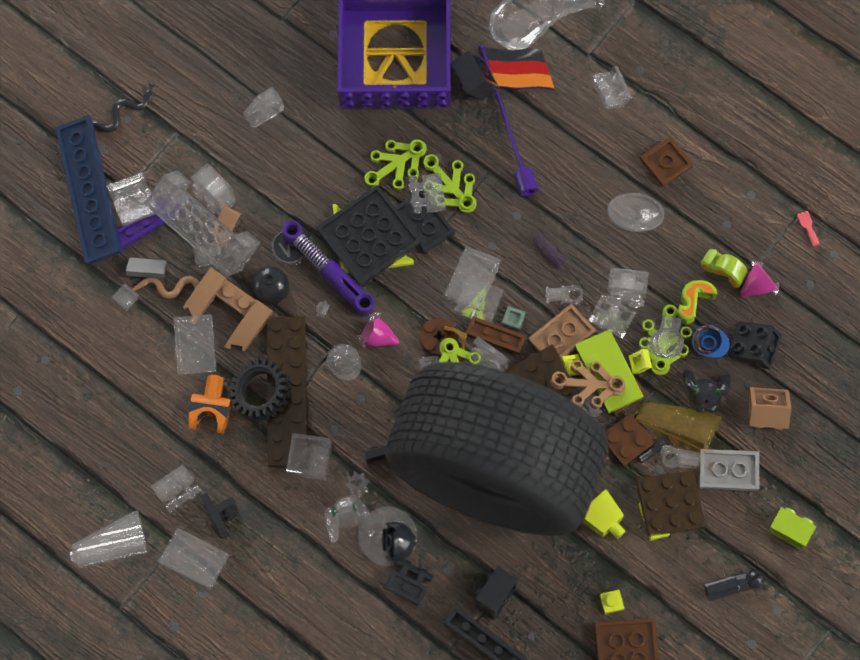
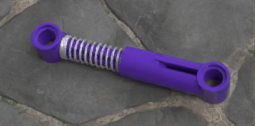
M293 220L286 222L282 230L283 240L288 244L298 247V250L303 252L305 257L310 259L312 264L319 268V273L355 308V312L359 316H369L373 312L374 298L370 294L365 293L333 260L329 261V259H326L327 256L324 257V254L319 252L320 250H317V247L312 245L313 243H310V240L306 238L298 222ZM289 230H295L297 233L295 235H289L287 232ZM367 302L369 307L362 308L359 304Z

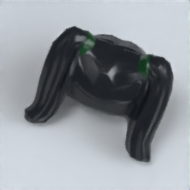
M687 370L683 372L685 386L691 391L690 404L692 408L698 412H716L720 406L721 396L729 392L731 376L729 374L720 377L719 382L712 379L696 380L693 372Z

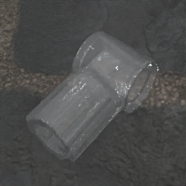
M671 445L663 446L660 450L661 460L666 467L673 468L677 466L696 470L699 467L700 452L677 449ZM667 454H674L672 459H665Z

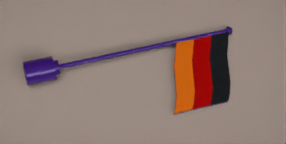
M484 45L479 46V50H481L483 58L499 87L512 89L539 87L555 89L542 50L531 48L494 49L486 48ZM496 90L495 95L519 168L514 173L520 195L523 197L531 196L538 192L537 183L532 169L522 165L499 92Z

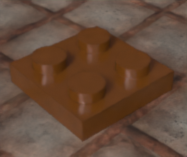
M671 136L640 158L662 187H665L693 167V163Z
M631 413L606 431L609 450L623 468L654 445V441Z

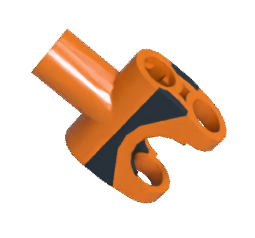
M208 375L204 395L192 394L189 407L190 430H195L203 417L212 416L218 423L217 433L224 434L230 417L232 400L221 398L224 384L223 377Z

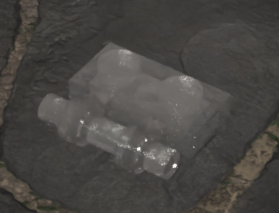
M441 173L422 175L421 183L417 182L416 176L409 177L410 183L408 188L412 195L410 201L411 206L414 208V213L422 212L421 206H426L427 213L446 210ZM424 190L425 198H420L419 191Z
M184 464L151 486L162 503L168 499L171 501V503L165 506L169 513L174 509L178 510L182 507L183 503L189 499H194L196 494L202 491L198 484L193 488L189 487L195 480ZM184 489L185 493L176 499L174 495Z

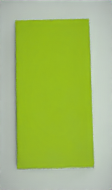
M610 329L575 344V348L589 372L592 362L597 361L601 363L602 368L612 377L618 376L624 380V392L621 395H611L603 402L608 414L644 397ZM593 375L598 381H604L599 375ZM597 389L598 394L600 395L605 389Z

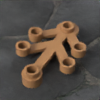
M580 360L572 362L570 366L571 371L579 373L584 379L567 378L563 372H555L550 380L551 385L555 389H562L564 386L586 388L579 395H574L571 400L580 407L584 400L597 389H605L599 396H594L590 402V406L596 410L600 409L603 402L611 395H621L625 390L624 380L618 376L612 377L602 368L601 363L597 361L592 362L589 368L590 372L583 366ZM593 375H599L604 381H598ZM575 399H578L581 403H576Z

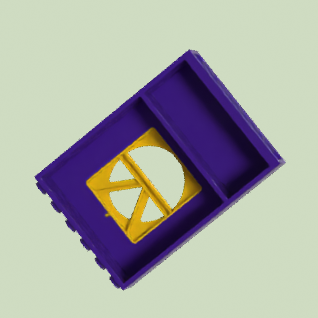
M339 0V107L350 109L353 107L371 108L374 106H380L381 108H390L391 106H399L400 108H408L409 106L445 108L446 106H451L450 0ZM389 25H402L410 28L419 36L423 48H368V44L378 30ZM368 56H386L377 72H374L370 67ZM395 56L408 75V78L404 80L390 81L382 78ZM404 56H423L422 63L416 72L413 71Z

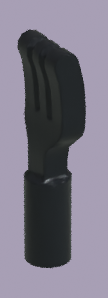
M666 435L655 443L654 448L638 456V461L642 464L654 456L655 453H662L674 444Z

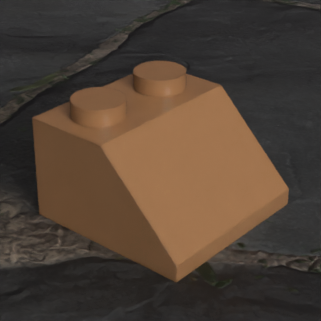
M750 387V426L755 428L770 427L777 430L789 429L791 416L789 390Z

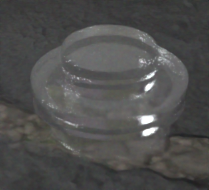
M324 299L323 303L318 302L314 310L317 312L316 317L324 318L330 307V304L326 303L327 300Z

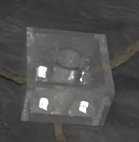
M209 163L191 177L193 183L191 186L195 190L193 192L200 201L203 199L207 203L206 207L212 214L216 213L219 216L224 205L230 208L236 203L233 188Z
M610 267L606 302H610L612 305L629 304L630 307L634 308L644 306L649 272Z

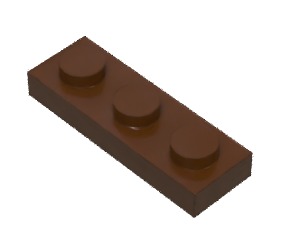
M472 316L466 331L469 337L520 355L526 340V335Z

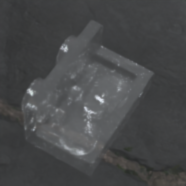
M618 66L613 67L610 72L594 74L591 78L606 110L624 107L632 98Z

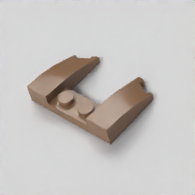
M210 267L183 308L184 310L189 309L193 316L190 322L195 325L215 297L243 315L244 318L224 347L231 349V345L243 346L242 351L245 352L265 326L269 317L273 315V311L260 301L253 299L229 282L226 277Z

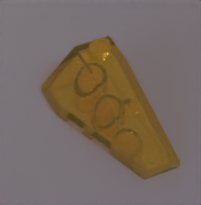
M644 402L636 420L698 449H708L722 417L707 411L698 412L689 407Z

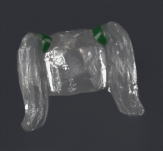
M355 495L340 498L333 507L325 510L324 521L330 536V543L338 540L339 528L348 529L362 525L367 535L373 536L376 534V529L372 526L367 507Z

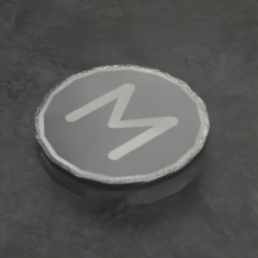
M289 230L287 233L289 235H295L297 232L295 230ZM282 231L274 236L272 253L279 263L294 266L306 258L305 254L298 250V247L288 244L283 240Z

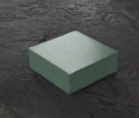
M508 306L502 320V325L520 331L526 312Z

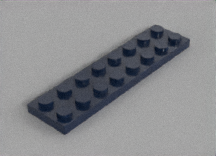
M87 115L55 129L84 260L87 265L120 254L122 250L92 117Z

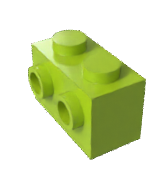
M781 507L768 532L803 551L817 526L814 525L812 520L797 516L796 512L792 509Z

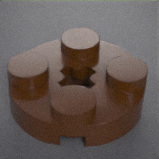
M435 318L425 322L420 332V342L422 347L432 356H442L439 347L444 339L452 338L458 343V334L456 332L444 330V326L456 328L452 321L444 318ZM437 333L445 336L440 342L437 341V338H434ZM446 345L447 350H453L452 345Z

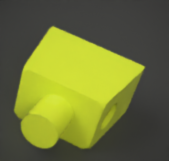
M605 489L591 502L588 513L582 523L601 537L611 532L619 539L626 532L619 524L623 520L624 515Z

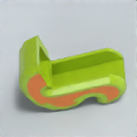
M709 249L701 261L703 269L728 277L729 282L734 288H740L749 274L747 267L739 259L730 254L721 255L715 249Z
M696 280L685 285L681 295L683 305H679L677 315L678 320L682 324L689 325L694 322L698 297L716 299L717 291L711 283Z

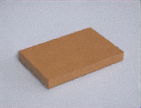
M571 303L530 336L528 341L538 352L553 344L560 357L569 356L576 350L575 344L592 337L596 333V329Z

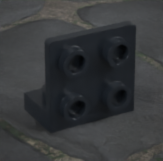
M740 321L728 356L731 358L755 360L763 369L771 370L782 335L773 325Z

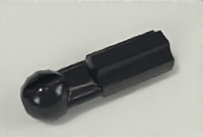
M750 570L744 574L704 584L705 593L708 600L713 601L750 589H758L764 583V576L758 570Z

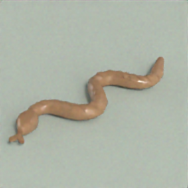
M185 276L178 281L174 290L168 292L159 279L148 277L132 288V291L134 292L148 283H153L163 298L172 299L181 292L185 284L191 283L195 289L200 282L192 276Z

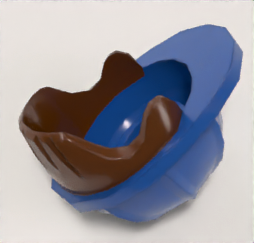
M713 325L699 327L692 337L694 350L704 357L720 358L729 350V338L723 331Z

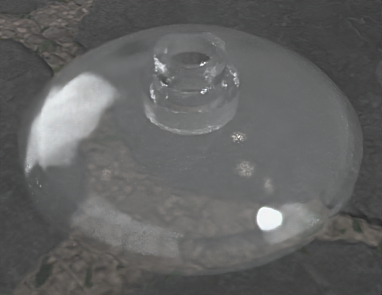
M627 193L615 197L610 201L607 211L608 217L616 226L636 233L648 232L662 224L665 215L663 206L657 200L639 193Z

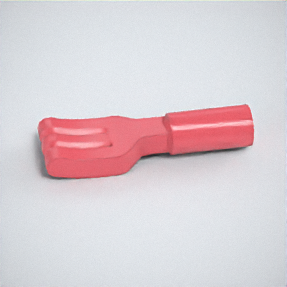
M805 211L797 214L801 227L808 232L807 234L812 246H818L820 243L815 231L812 229V220L809 212Z

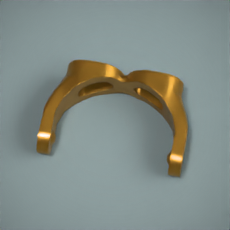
M444 326V330L454 331L460 336L462 340L461 349L464 350L467 333L457 328ZM457 356L459 361H463L462 357Z

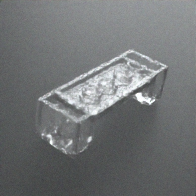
M178 170L163 175L144 204L225 276L229 277L241 272L260 245V242L248 231L236 235L186 191L192 182Z

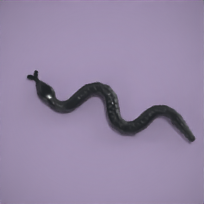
M149 83L150 88L145 91L141 104H136L127 99L118 100L112 108L113 123L105 125L101 122L93 121L94 128L109 133L115 131L120 125L119 109L122 106L133 110L145 109L152 100L151 89L155 87V84L151 85Z

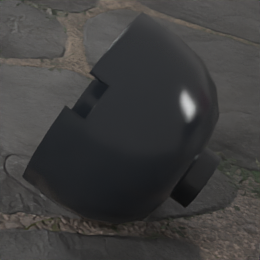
M266 266L255 273L252 278L251 288L254 297L265 305L278 304L289 293V281L287 275L281 269L275 266Z
M402 522L385 523L387 529L382 531L383 551H387L388 556H385L386 560L391 562L406 559L416 546V536Z

